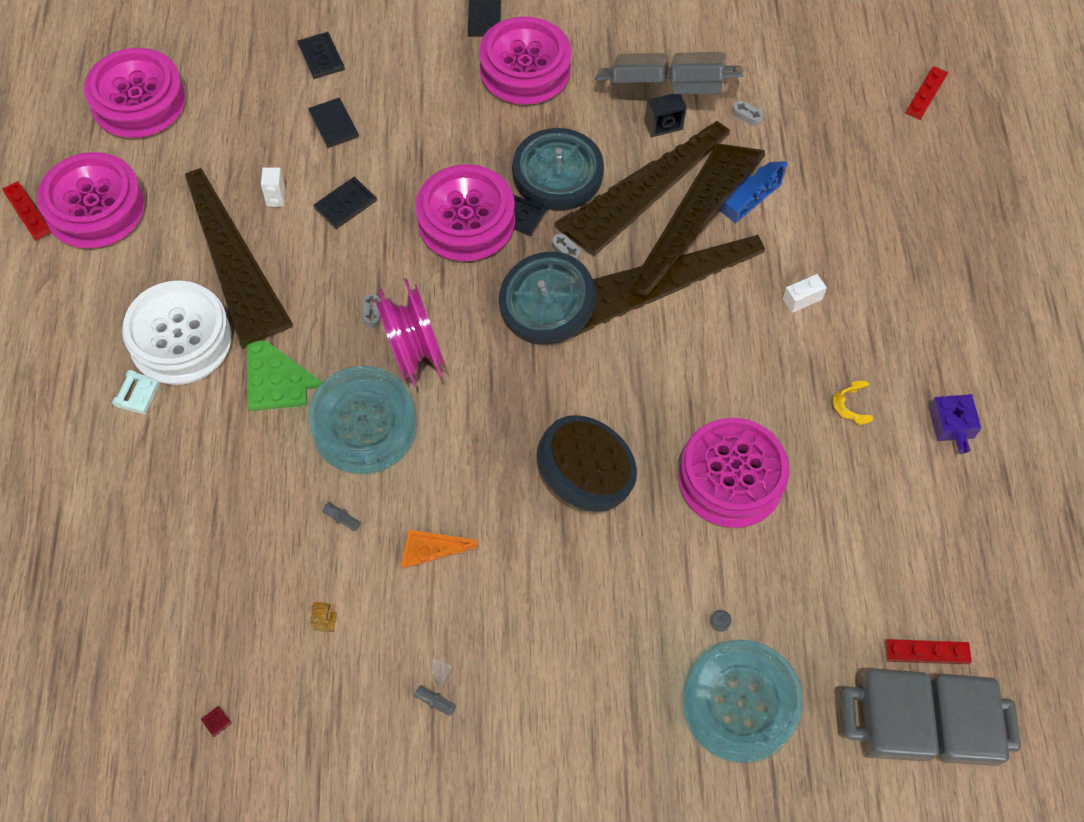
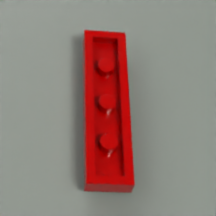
M933 66L905 114L921 120L946 79L948 72Z
M18 181L2 188L5 196L35 241L51 233L49 227Z
M885 640L886 662L970 665L972 662L969 642Z

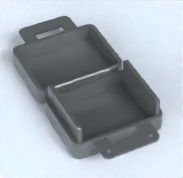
M724 52L676 53L670 68L669 56L666 53L619 54L611 68H601L598 71L595 80H611L613 83L664 82L666 79H670L673 82L674 94H717L722 92V81L725 78L743 77L744 69L740 65L726 66V54Z
M871 668L859 680V685L862 688L844 687L841 690L845 736L849 740L867 741L868 752L865 753L866 758L930 761L938 756L944 763L999 766L1009 760V751L1017 752L1021 749L1015 703L1011 699L1001 698L1000 685L995 678L939 674L931 680L930 676L925 672ZM854 700L863 701L865 728L857 727Z

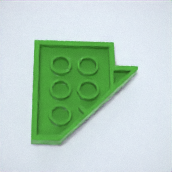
M266 340L255 341L247 345L249 411L307 406L306 389L323 388L322 382Z

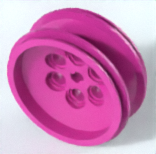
M723 418L702 426L688 440L679 468V486L690 508L706 521L722 527H747L766 519L777 508L789 480V461L783 446L767 428L743 418ZM718 452H724L726 455H721ZM711 468H717L719 471H713ZM744 481H749L751 485L745 484ZM724 483H730L732 486H726Z

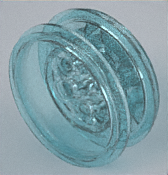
M356 366L333 374L319 386L309 405L308 422L316 449L329 464L345 472L371 474L385 470L398 462L408 452L415 438L416 416L412 396L400 379L380 368ZM380 428H386L384 431H379ZM348 435H353L351 438H345ZM366 440H371L369 443H364Z
M749 640L723 642L706 651L694 664L683 694L684 717L694 738L713 755L736 763L758 762L771 757L781 750L797 729L804 705L802 686L791 664L774 649L759 642ZM728 681L736 682L738 687H730ZM749 685H755L759 691H751ZM715 697H722L725 703H717ZM742 701L745 706L740 707L737 705V702ZM757 705H764L767 712H761ZM724 716H729V717H731V719L733 720V723H732V724H727V723H725L724 720H723V717H724ZM749 720L753 722L754 728H748L744 721Z

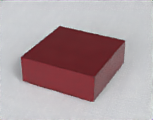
M219 706L200 719L213 737L231 725V722Z

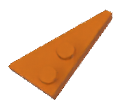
M409 529L401 568H408L478 548V540Z

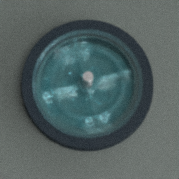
M549 128L531 134L520 143L513 157L512 173L518 191L528 201L547 209L564 210L586 203L597 193L604 176V161L598 146L584 134L566 128Z
M554 251L533 254L521 260L508 272L499 292V306L507 326L521 339L542 345L559 343L577 334L590 320L596 304L595 284L587 268L575 257Z

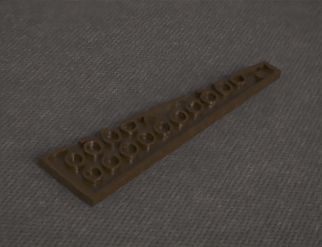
M718 121L714 122L698 134L690 137L689 141L679 144L673 151L663 154L657 161L653 160L621 180L618 184L610 187L604 194L597 195L593 201L581 205L577 211H572L557 220L555 227L591 255L595 256L713 150L717 143L723 141L730 134V129Z
M719 143L715 145L629 287L630 292L646 296L650 293L765 157V150Z
M202 168L185 173V178L240 347L291 328L292 322Z
M759 235L681 255L647 296L632 293L629 288L642 266L593 279L596 289L595 309L588 323L574 337L593 329L598 324H605L616 316L621 317L632 309L641 308L646 304L686 288L697 280H704L706 276L713 273L717 274L724 268L733 267L740 262L764 253L765 247ZM582 282L556 289L567 321L574 316L582 303L584 294Z

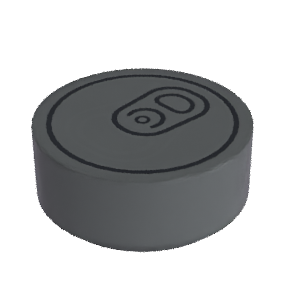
M717 610L712 614L710 624L714 630L724 632L730 627L732 619L727 611Z

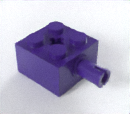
M973 395L934 397L929 406V411L937 441L955 440L959 454H962V450L964 454L970 452L971 448L968 439H975L981 430Z

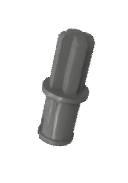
M328 502L323 507L322 512L333 518L337 524L342 523L354 531L360 526V521L347 514L345 509L342 510L331 502Z
M422 685L415 692L414 697L430 705L431 709L435 708L448 716L454 713L456 705L441 697L440 693L435 694Z

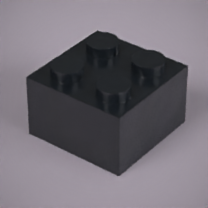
M673 93L647 100L644 123L651 138L683 130L687 107L681 94Z

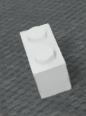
M262 168L261 187L266 206H284L286 188L281 168Z
M818 274L786 287L782 300L791 313L823 300L827 287Z

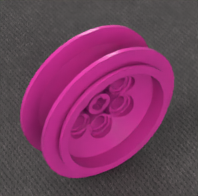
M535 17L506 19L491 27L480 42L479 70L482 82L492 94L504 101L515 104L544 102L560 93L569 80L571 72V45L565 33L551 22Z
M128 48L113 52L99 60L90 69L84 82L85 98L91 107L95 121L105 131L120 137L140 138L164 130L179 117L185 104V91L176 65L169 57L152 49Z
M87 152L60 161L46 173L38 188L37 204L50 231L61 242L78 248H99L119 241L136 227L144 211V196L133 169L124 160L107 153Z
M471 164L444 168L429 177L417 194L415 209L420 236L433 252L444 258L455 261H475L486 258L499 251L508 242L514 230L515 202L513 192L508 183L499 174L488 168Z
M405 278L404 281L408 290L407 306H398L390 298L386 299L381 287L378 290L382 300L378 301L375 298V302L405 382H407V377H410L416 388L418 386L414 375L417 374L418 364L422 361L423 357H426L436 367L440 379L443 376L439 366L444 365V368H446L417 285L414 284L415 289L411 290L408 280Z

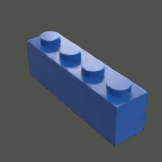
M786 161L768 162L764 167H759L753 176L747 177L745 182L737 188L721 207L720 212L736 224L782 185L788 163Z

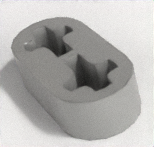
M737 101L734 104V116L753 126L761 124L763 112L760 109L744 101Z
M557 234L553 237L552 247L556 252L568 255L570 252L571 256L579 260L580 249L567 236Z
M368 294L363 299V320L368 328H376L380 324V314L375 298L378 301L380 300L375 294ZM370 301H374L373 308H370ZM370 314L374 315L373 321H370Z

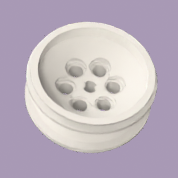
M168 281L157 284L142 292L129 306L122 326L125 346L136 367L147 377L169 385L189 384L207 377L221 365L231 345V328L220 300L205 287L188 281Z

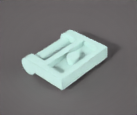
M128 370L125 375L126 379L117 397H114L112 404L118 408L145 415L161 382ZM133 381H136L137 384L129 400L124 401Z

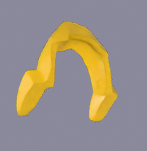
M854 381L851 383L850 388L839 390L833 395L834 408L841 417L855 420L858 425L873 421L872 415H859L847 409L844 405L846 398L843 396L847 392L856 393L857 390L869 386V382Z

